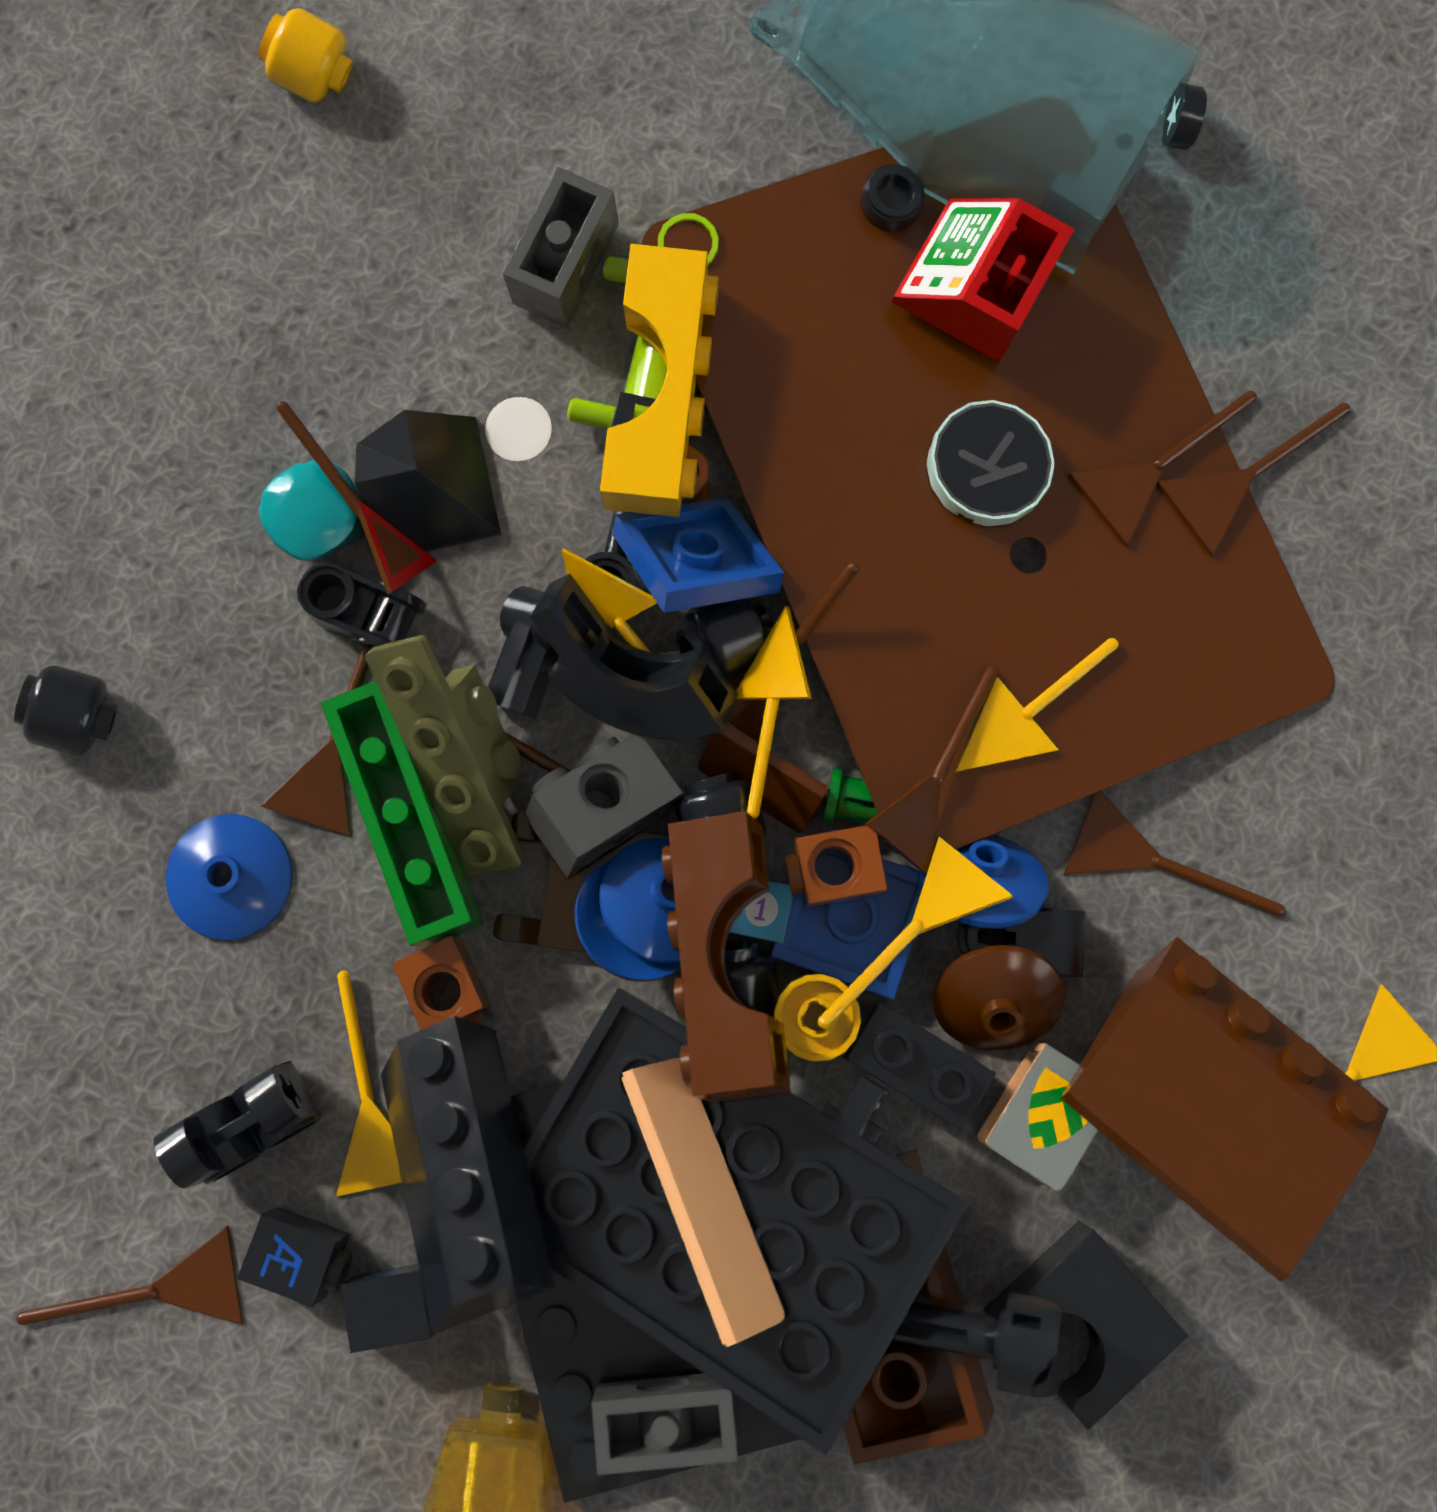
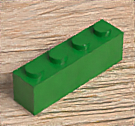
M376 681L320 702L409 946L426 948L447 937L457 936L485 925L466 873Z

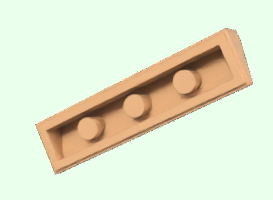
M680 1058L665 1060L622 1073L624 1076L622 1078L623 1084L722 1344H726L729 1347L779 1324L784 1320L785 1312L702 1100L693 1097L692 1087H687L683 1081Z

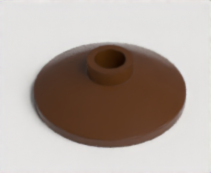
M1010 945L983 947L960 956L941 973L933 991L934 1013L942 1029L956 1041L984 1050L1011 1049L1036 1040L1056 1023L1065 1002L1063 982L1055 966L1045 957L1032 950Z

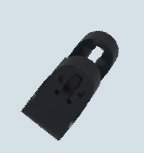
M290 1060L280 1065H274L244 1083L231 1095L202 1108L154 1137L153 1145L165 1173L174 1184L186 1189L202 1183L209 1185L233 1173L261 1156L266 1150L283 1143L322 1119V1116Z

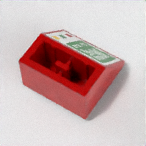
M1020 198L949 199L893 296L891 303L995 361L1000 362L1075 229Z

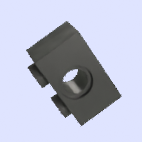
M557 166L503 272V277L514 305L563 327H568L619 225L613 190Z
M634 734L622 742H619L616 737L606 739L585 756L586 763L569 773L563 767L555 769L542 777L532 787L534 793L524 817L567 878L668 817L675 808L677 801L681 798L682 790L643 736ZM588 791L603 792L610 797L614 807L608 809L598 808L589 802L585 793Z
M705 1373L598 1383L591 1402L597 1475L738 1462V1439L733 1392Z

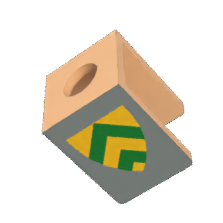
M1033 1042L978 1131L977 1139L1052 1189L1060 1191L1065 1186L1098 1129L1060 1099L1080 1065L1046 1043Z

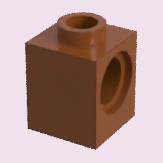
M867 825L796 838L794 844L796 855L785 856L791 895L803 893L806 908L881 895L887 890L877 834ZM826 851H838L844 854L850 861L852 868L850 879L844 884L836 886L828 885L821 881L815 871V860L820 854Z
M447 937L392 963L420 1030L452 1016L481 1025L477 1014L492 1008L463 939L460 937ZM450 973L458 980L461 994L456 1005L445 1011L438 1008L433 1002L431 988L434 981L440 975Z

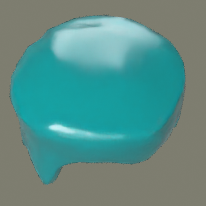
M314 460L306 463H296L285 469L272 479L262 493L259 506L261 525L277 547L297 560L309 562L327 557L354 541L362 539L365 532L360 519L356 517ZM333 464L360 500L358 491L347 472Z

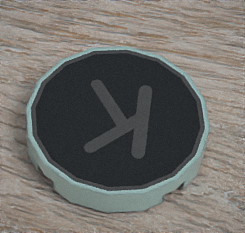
M996 400L968 403L948 415L933 437L926 465L930 485L945 508L957 516L960 513L966 518L973 519L972 523L989 527L1011 524L1030 513L1051 485L1055 462L1050 439L1035 418L1015 405Z

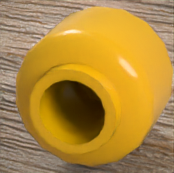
M301 8L292 9L285 16L276 13L272 17L258 52V58L265 62V72L269 81L311 103H317L324 99L330 89L340 94L348 81L354 64L353 59L345 56L347 41L344 32L335 25Z

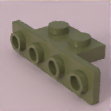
M424 635L373 647L365 655L367 664L465 873L468 876H477L519 867L525 859V855L503 808V804L523 776L521 757L514 743L508 741L497 716L495 696L491 689L483 684L475 664L454 669L445 679L431 645Z

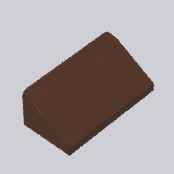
M726 723L723 731L710 736L698 762V769L708 777L733 771L735 780L743 779L752 783L759 743ZM770 751L761 810L795 832L801 833L806 829L824 801L828 792L827 785L773 751Z

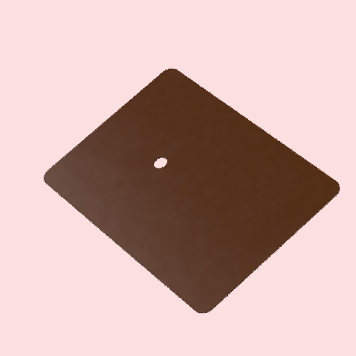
M1048 95L1036 96L686 212L705 217L715 227L719 237L717 255L714 261L708 265V276L719 277L715 316L704 315L701 336L712 337L710 367L708 376H696V384L702 398H705L706 408L762 541L784 572L781 586L799 627L850 562H855L859 565L857 575L805 642L877 813L881 812L935 770L987 667H997V677L1024 708L1109 638H1115L1118 641V648L1033 717V720L1059 749L1058 751L955 773L984 706L983 703L941 784L934 850L938 837L942 838L956 850L1316 705L1329 695L1334 683V672L1249 488L1214 556L1211 557L1157 484L1129 545L1125 547L1068 475L1070 472L1155 460L1215 416L1117 205H1115L1084 251L1068 241L1022 326L1000 362L995 361L891 303L893 296L949 199L1020 198L1039 209L1049 189L1062 171L1076 180L1079 178L1080 167L1090 147L1072 109L1061 99ZM888 164H897L912 170L920 178L925 191L924 202L917 219L909 227L899 231H886L871 224L864 216L860 203L861 194L868 176L875 169ZM670 218L653 224L646 231L642 245L658 246V234L662 226ZM681 221L675 223L667 230L664 236V247L707 251L708 256L712 248V238L709 231L703 225L694 221ZM996 400L1015 405L1038 421L1050 439L1055 465L1050 487L1030 513L1011 524L987 527L972 523L973 519L966 518L960 513L957 516L943 506L930 485L926 462L933 437L949 414L968 403ZM1219 427L1165 467L1158 481L1240 470ZM1030 538L1042 545L1046 553V562L1041 570L1035 573H1024L1013 565L1010 558V550L1016 541Z

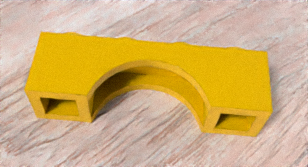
M639 244L630 245L623 301L627 330L642 337L656 349L665 363L667 374L660 394L644 413L629 422L607 428L600 494L604 510L680 518L682 497L694 498L697 459H688L687 452L689 436L701 437L705 398L694 397L696 376H708L712 337L701 336L704 315L715 316L719 287V277L708 276L707 251Z

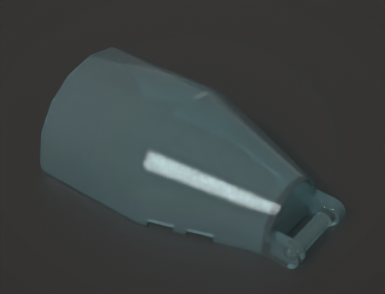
M771 0L768 5L759 6L748 23L752 35L758 41L787 56L838 109L844 106L865 127L864 136L876 148L882 145L902 166L912 170L920 178L925 194L945 205L949 199L1020 198L1074 228V232L1055 264L1073 275L1078 269L1105 213L1149 134L1180 83L1189 84L1201 58L1200 50L1106 0H803L797 19L790 15L800 0Z

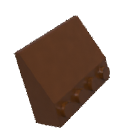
M1178 937L1173 939L1131 978L1060 1098L1280 1282L1290 1276L1371 1155L1389 1110L1373 1097L1367 1089L1357 1084L1319 1053L1313 1045L1303 1040L1270 1013L1259 1001L1249 996L1217 970L1205 957L1199 955Z

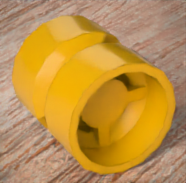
M824 974L805 975L788 984L778 996L773 1012L774 1018L784 1023L786 1048L795 1056L812 1062L828 1061L845 1053L856 1040L861 1024L860 1007L856 999L828 1028L823 1029L818 1025L819 1017L848 988L839 979Z

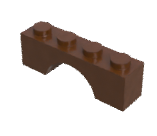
M747 811L668 824L670 845L664 846L662 849V866L667 883L670 886H674L676 910L670 911L668 914V933L673 949L680 953L682 977L675 978L673 990L677 1012L681 1018L686 1019L688 1045H683L680 1049V1069L683 1081L687 1087H692L693 1097L709 1102L791 1092L784 1023L768 1014L746 1007L733 991L725 969V945L734 921L745 907L769 891L763 827Z

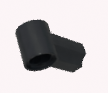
M521 586L514 589L507 596L502 606L500 627L507 638L488 687L493 692L498 706L535 719L550 681L548 675L559 656L552 647L542 640L536 625L530 618L544 591Z

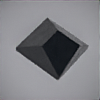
M403 410L356 444L355 485L361 502L425 552L502 535L476 417Z

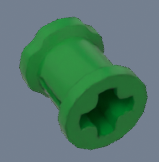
M833 767L822 823L832 825L835 820H842L866 825V822L878 814L874 804L867 805L844 800L846 797L873 802L864 780L844 776L843 769Z

